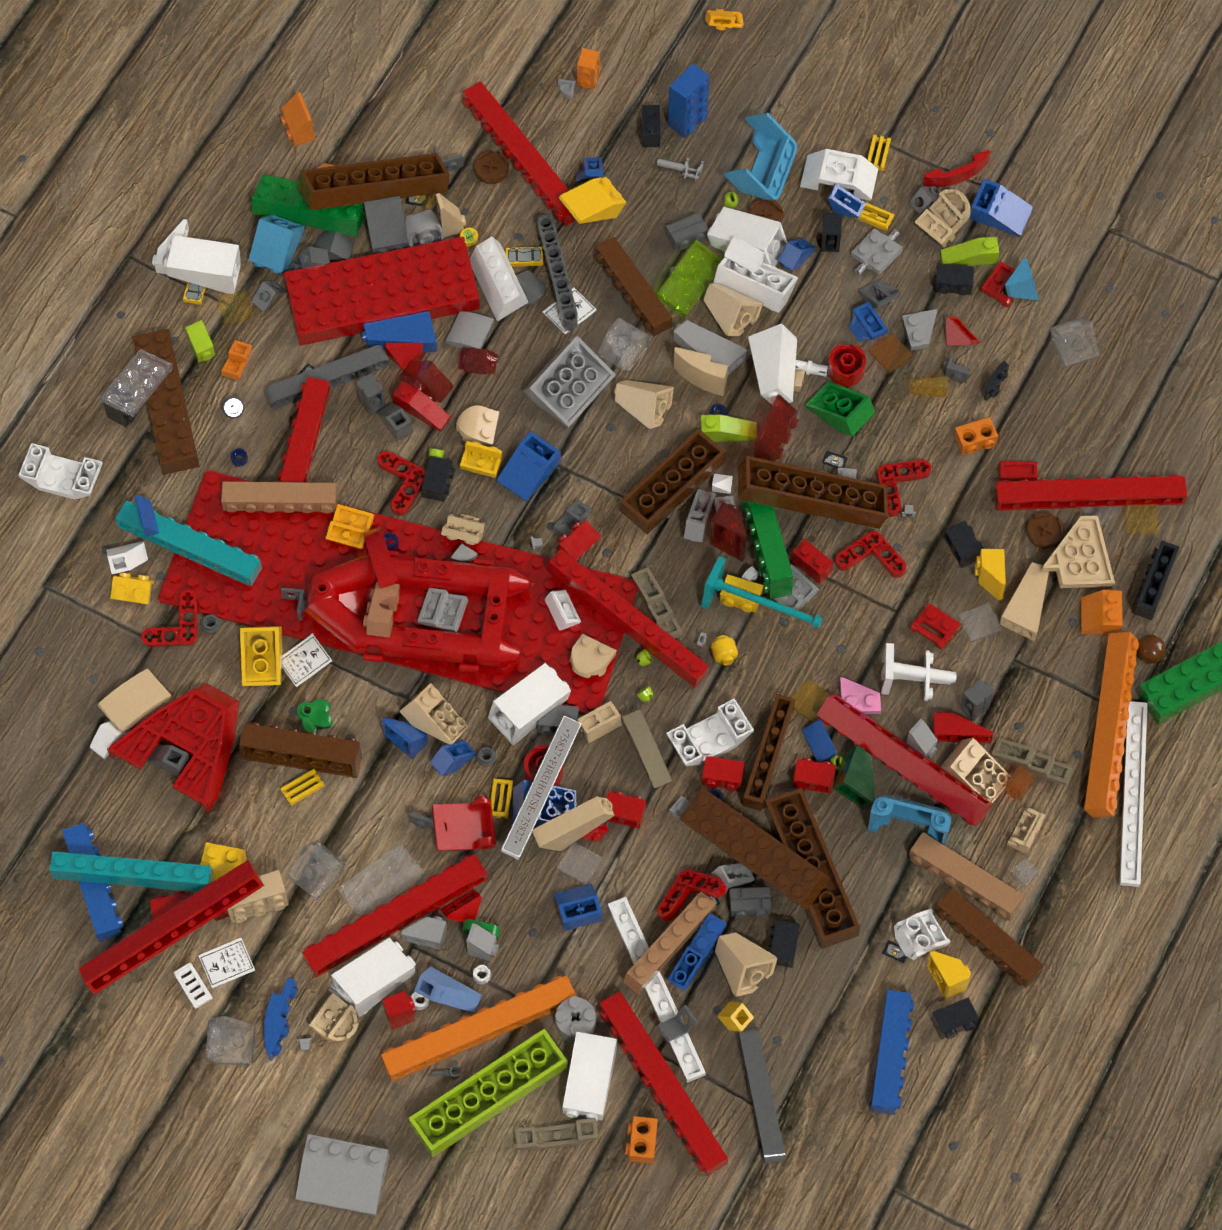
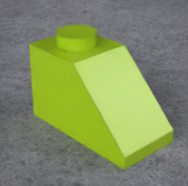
M202 320L185 327L189 347L198 363L207 361L215 356L214 346Z

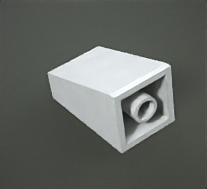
M723 207L721 212L717 214L715 222L707 232L711 246L726 252L732 238L735 236L764 252L763 262L774 267L777 265L778 259L788 243L781 222Z
M173 236L172 242L168 244L169 257H166L164 261V268L167 269L168 276L234 295L241 267L239 245Z
M779 324L748 337L760 393L775 408H782L788 403L793 402L797 350L796 336L783 324Z
M545 663L494 700L488 719L514 746L537 726L541 718L557 706L562 705L568 699L571 690L569 685L557 676L556 671Z
M390 938L386 939L331 975L334 989L348 1005L351 1004L355 1008L358 1017H361L415 974V962L409 955L406 957L402 953L403 949L397 941L393 942Z
M576 1032L563 1102V1113L570 1118H578V1116L585 1117L586 1119L596 1118V1122L598 1120L603 1121L617 1052V1039Z

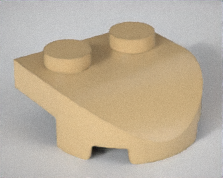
M946 189L939 193L940 197L929 209L937 218L951 228L955 234L968 221L971 207L968 199L961 191Z
M479 405L471 406L458 417L456 430L460 432L463 441H475L490 447L493 445L499 412Z
M451 514L448 515L447 523L443 526L441 535H445L450 540L461 539L465 540L464 542L467 544L475 545L482 539L485 522L480 523L479 518L461 514L460 517H456Z
M582 634L572 648L569 662L573 666V671L582 677L590 678L591 675H598L600 677L606 672V668L615 657L617 650Z
M331 993L307 1026L328 1041H343L350 1038L357 1030V1012L351 1004L348 1005L334 993Z

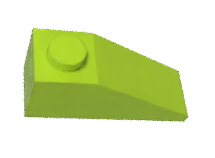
M997 237L977 238L941 250L942 264L963 266L997 264L999 257Z
M701 415V431L714 442L755 441L758 439L756 422L724 415Z

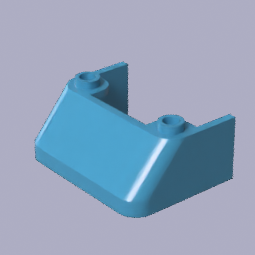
M769 113L748 116L745 120L755 129L753 143L759 150L751 172L747 168L725 172L724 176L742 193L766 200H777L781 195L796 155L797 144Z

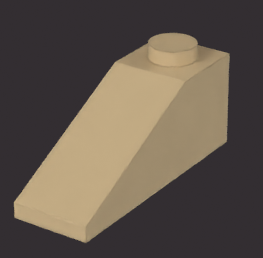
M440 193L436 194L438 219L444 237L460 234L464 229L463 226L466 225L464 214L461 215L459 208Z

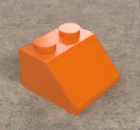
M298 92L281 108L282 116H280L282 126L287 127V138L289 141L292 140L294 146L315 140L312 119L301 93Z
M1101 590L1081 597V634L1109 635L1110 633L1121 632L1123 626L1122 591Z

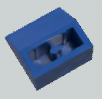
M592 884L553 894L564 931L602 921V909Z

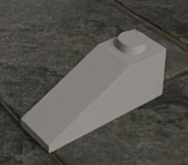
M701 489L697 490L686 521L685 539L694 542L703 541L716 493Z

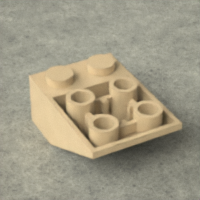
M431 683L400 710L401 714L413 727L449 745H452L469 727Z
M974 738L962 740L941 766V768L992 803L1009 784L1010 779H1013Z
M279 870L261 875L260 878L264 886L228 909L231 923H241L249 917H260L265 915L266 912L272 910L279 911L289 905Z

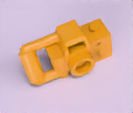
M716 9V11L707 10L705 21L709 26H715L718 30H725L726 27L742 28L744 26L742 13L725 11L724 9Z

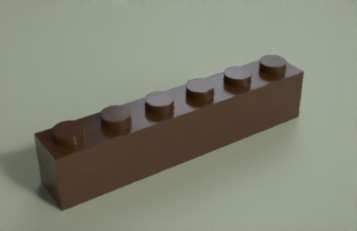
M612 237L597 245L596 254L594 255L598 264L603 265L606 275L613 279L615 288L623 293L625 302L633 307L635 316L643 321L645 330L647 332L650 331L654 337L671 328L672 316L617 239Z
M776 694L743 798V807L762 812L794 711L795 699Z
M951 888L937 903L935 909L937 916L941 920L949 922L955 932L958 934L962 933L972 946H977L982 950V954L987 959H992L996 962L1001 971L1009 973L1016 984L1027 988L1042 972L1044 965L955 889Z

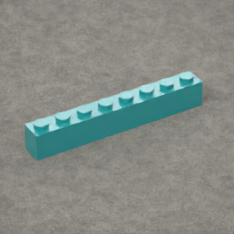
M126 500L115 520L118 528L250 587L262 569L261 561L256 555H248L238 547H230L220 539L214 540L206 533L196 532L186 524L181 525L170 517L160 516L156 511H154L159 533L146 537L136 502L131 503Z
M52 852L49 869L53 879L194 892L200 891L213 881V871L211 866L63 852Z

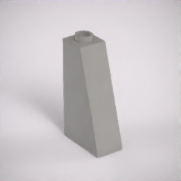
M688 320L683 324H678L674 329L673 340L680 347L711 355V362L728 366L727 376L747 359V350L744 347Z

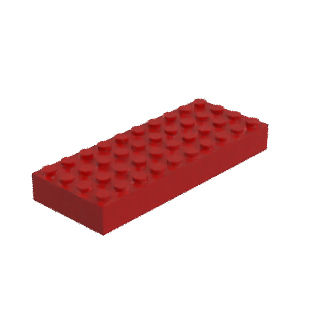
M464 236L284 272L300 346L361 334L362 331H365L364 324L427 311H429L431 319L459 314L460 311L480 310V299Z

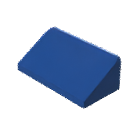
M135 495L144 535L147 537L158 534L159 529L151 501L140 495Z
M821 720L802 730L817 762L828 761L833 756H836V749Z

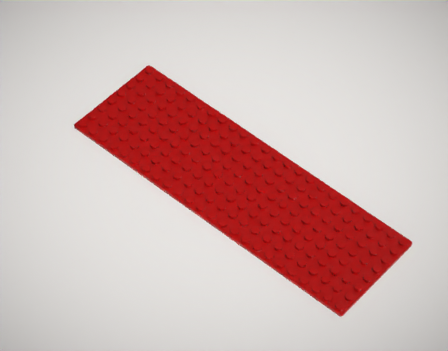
M207 470L203 476L186 525L196 532L206 533L214 540L220 539L230 547H238L248 555H256L261 561L262 569L250 587L175 553L158 596L159 602L179 608L180 594L184 590H192L198 599V613L215 615L220 619L251 627L282 626V635L304 640L313 634L323 646L363 656L364 654L353 652L305 611L303 612V620L298 621L297 609L299 600L283 599L281 588L302 589L307 600L311 575L369 554L366 542L363 548L359 549L327 540L326 535L335 512L304 513L302 511L286 513L284 511H275L268 513L265 511H225L221 503L223 482L253 481ZM365 511L375 515L370 530L381 527L388 550L399 551V556L451 561V556L463 544L477 553L475 559L494 561V566L512 567L530 579L529 590L510 597L508 603L504 638L521 649L518 661L499 668L480 666L479 673L459 671L460 664L388 656H384V662L505 693L546 663L556 671L557 676L569 685L571 690L568 699L562 705L579 707V713L585 715L602 706L624 632L547 571L551 558L485 541L471 545L461 539L450 540L445 535H441L442 530ZM473 560V561L462 562V563H472V564H474V560ZM586 568L632 605L634 604L638 590L632 579ZM551 591H567L581 620L579 624L564 630L558 629L545 602V598ZM190 595L183 599L187 602V608H191L190 600L194 599ZM582 634L617 650L615 657L607 666L606 672L600 677L598 675H591L590 678L582 677L573 671V666L569 662L572 648Z

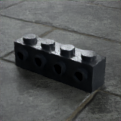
M1161 541L1159 548L1154 549L1151 557L1154 559L1153 564L1149 563L1145 572L1148 575L1147 580L1143 579L1139 588L1142 593L1140 596H1136L1133 606L1136 607L1135 615L1153 620L1177 557L1179 546Z

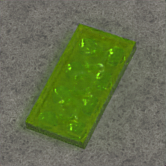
M695 240L657 292V297L685 318L715 277L718 265L723 259L698 240Z

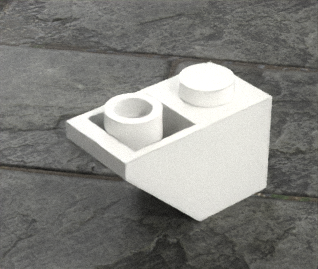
M144 541L106 550L112 574L132 570L148 560Z

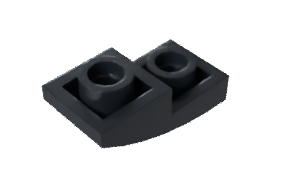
M1005 361L991 375L986 386L984 400L987 401L999 394L1001 382L1008 376L1009 365Z

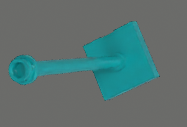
M718 557L705 583L701 607L709 609L717 591L721 589L811 623L812 628H820L823 618L818 614L814 617L724 583L722 579L726 559Z

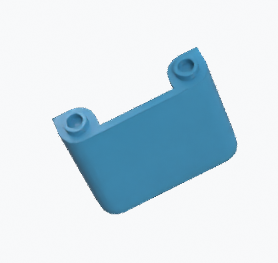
M882 794L873 803L868 831L877 833L882 825L889 826L891 818L929 827L927 835L945 845L952 817L947 810Z

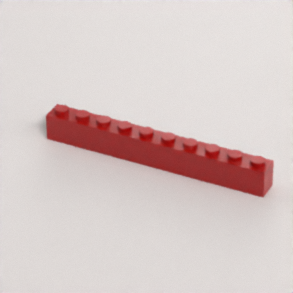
M480 81L464 90L462 100L464 106L467 109L470 108L475 120L482 123L484 131L487 134L490 133L496 146H500L507 159H511L514 168L523 174L525 182L531 184L534 193L543 199L545 207L548 210H552L557 222H561L566 227L576 221L559 199L560 195L568 192L569 189L485 85Z
M1159 475L1151 477L1133 476L1131 478L1117 476L1113 478L1096 477L1094 479L1076 478L1074 480L1060 478L1057 480L1039 479L1037 481L1024 479L1013 482L1003 480L996 482L995 487L997 511L1185 505L1187 499L1185 476L1179 475L1160 477Z
M560 549L549 561L547 571L692 687L696 688L707 676L709 666L565 551Z
M835 693L827 697L817 713V716L821 718L820 720L824 724L833 726L837 729V733L844 737H849L854 745L863 747L873 758L882 760L887 768L895 769L903 779L912 781L916 784V788L923 792H928L932 795L933 800L948 806L947 808L950 812L964 817L966 823L977 826L983 821L992 807L993 803Z
M475 854L471 857L466 856L455 866L450 865L446 867L441 874L437 876L432 875L426 879L425 883L411 887L403 895L395 896L388 904L377 906L372 913L361 915L351 925L346 924L335 934L326 935L322 938L321 942L308 945L302 952L303 959L316 978L487 881V872Z
M246 860L79 967L78 969L84 983L94 995L253 894L264 886L257 870L249 860Z
M619 991L600 1002L598 1013L604 1022L607 1020L612 1036L614 1038L618 1037L621 1042L619 1044L621 1050L632 1059L630 1063L634 1070H639L641 1073V1080L646 1088L650 1087L655 1103L657 1105L661 1104L664 1109L662 1111L664 1117L668 1122L672 1121L675 1126L673 1128L675 1134L679 1139L682 1137L686 1143L684 1145L689 1155L693 1154L697 1160L695 1164L700 1172L704 1171L706 1176L727 1165V1155L622 993Z

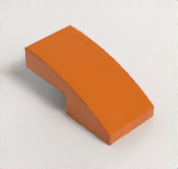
M235 340L228 352V359L221 370V376L239 381L249 359L252 345Z

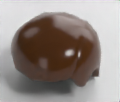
M1146 635L1139 640V647L1136 652L1141 661L1147 664H1155L1163 659L1166 647L1160 637Z

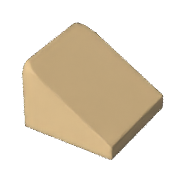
M804 370L795 371L794 391L801 392L805 376Z

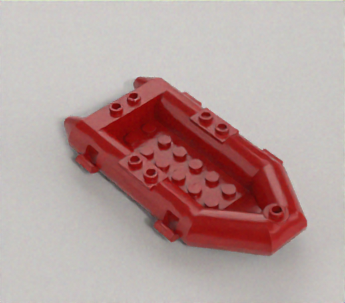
M388 550L399 581L397 583L399 584V601L397 610L393 611V626L390 638L367 635V627L363 626L364 616L368 615V602H372L370 600L371 589H375L376 582H378L369 554L311 575L305 612L353 652L364 654L363 661L383 663L384 656L458 663L460 664L459 671L479 673L480 666L499 668L520 659L521 649L506 640L504 633L509 598L528 591L530 579L512 567L494 566V561L474 559V564L401 557L399 556V551ZM429 588L447 590L448 594L461 595L468 598L458 632L442 631L417 622Z

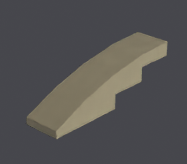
M647 567L631 574L634 584L654 623L674 639L683 636V632L674 618V613L665 599V594L650 569Z
M637 710L622 716L634 750L639 756L652 788L654 789L671 782L672 780L641 711Z
M1002 738L998 739L991 753L992 756L1016 768L1064 786L1068 785L1074 772L1073 766L1057 762L1054 757L1038 753L1033 747Z

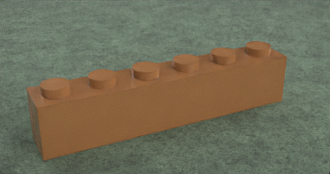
M223 482L221 503L223 510L228 512L265 511L272 513L284 511L292 513L294 511H302L304 513L335 512L337 508L338 490L336 483Z
M924 832L910 850L909 858H911L914 864L922 865L930 874L941 877L946 884L951 887H957L965 896L973 897L982 907L992 909L1002 919L1010 920L1022 903L1023 894Z
M700 892L626 973L623 983L639 995L704 923L709 913H713L716 903L703 892Z

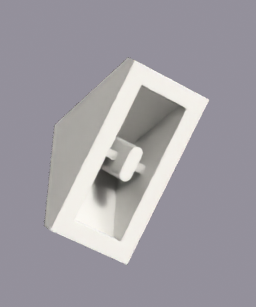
M111 721L101 724L90 748L105 759L109 755L107 748L127 734L130 729L121 733Z

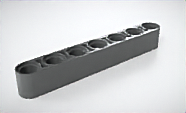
M542 215L538 218V235L561 325L565 330L572 331L578 326V312L553 218L550 215Z
M376 345L272 384L265 388L264 393L270 407L277 409L302 399L301 387L303 382L306 383L307 377L329 381L331 388L384 369L390 364V361L383 346Z
M747 1028L742 1032L738 1031V1039L764 1164L785 1161V1152L759 1028Z

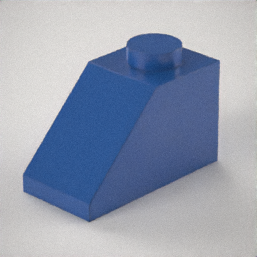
M803 238L789 241L778 261L788 270L798 269L817 247Z
M464 740L452 745L442 746L430 763L439 774L445 776L456 772L473 759L477 753Z

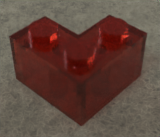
M410 361L398 377L401 381H405L419 389L434 403H442L454 387L432 361Z

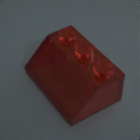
M777 394L755 439V458L774 462L777 459L781 460L784 454L783 447L790 442L791 430H795L798 425L797 410L779 394Z
M723 502L711 520L710 545L743 562L745 560L747 533L741 513L736 506Z

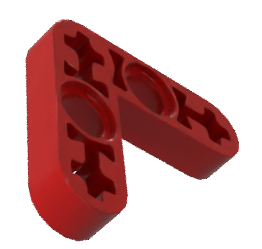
M383 451L378 455V466L382 470L405 480L391 502L392 512L397 516H403L408 512L421 492L426 470L391 452ZM389 458L390 462L383 463V460ZM400 465H405L408 468L405 472L397 470ZM422 474V478L419 477L416 481L415 475L419 476ZM407 488L414 489V493L412 495H406L404 493V490ZM403 498V508L400 507L399 509H397L396 505H400L402 503Z
M916 460L886 464L879 467L877 472L878 484L887 485V487H891L894 490L893 494H887L889 517H896L901 511L897 482L920 480L929 477L931 464L928 461ZM920 467L926 469L925 472H922V470H920ZM906 468L909 470V474L901 475L899 470ZM884 471L889 474L888 477H885ZM890 500H893V506L895 507V510L889 508Z
M876 531L867 533L837 554L835 565L839 570L847 571L873 554L891 576L900 578L906 572L905 561L886 539ZM871 538L873 540L877 539V543H870ZM861 547L864 553L858 555L854 553V549ZM882 551H888L890 552L891 556L889 558H883L880 555V553ZM848 558L847 564L845 562L840 563L841 559L846 560ZM894 564L896 567L901 566V571L898 569L894 570Z
M184 590L180 594V627L148 628L143 631L141 639L147 647L191 646L197 642L198 599L195 592ZM187 595H190L191 598H194L193 600H190L191 608H187V602L186 600H183L184 598H187ZM192 613L194 615L193 621L185 622L183 620L184 615ZM187 627H190V632L194 635V637L190 638V641H187L186 637H184L187 635ZM161 632L162 642H159L158 638H153L152 642L145 639V637H149V633H152L154 637H159L158 633ZM168 632L175 634V639L171 642H167L164 639L165 634Z
M683 870L677 876L659 905L657 913L663 921H672L691 892H703L706 896L718 898L724 895L727 886L718 877L693 870ZM706 880L704 885L698 887L700 882ZM681 892V895L678 898L674 899V896L677 893Z

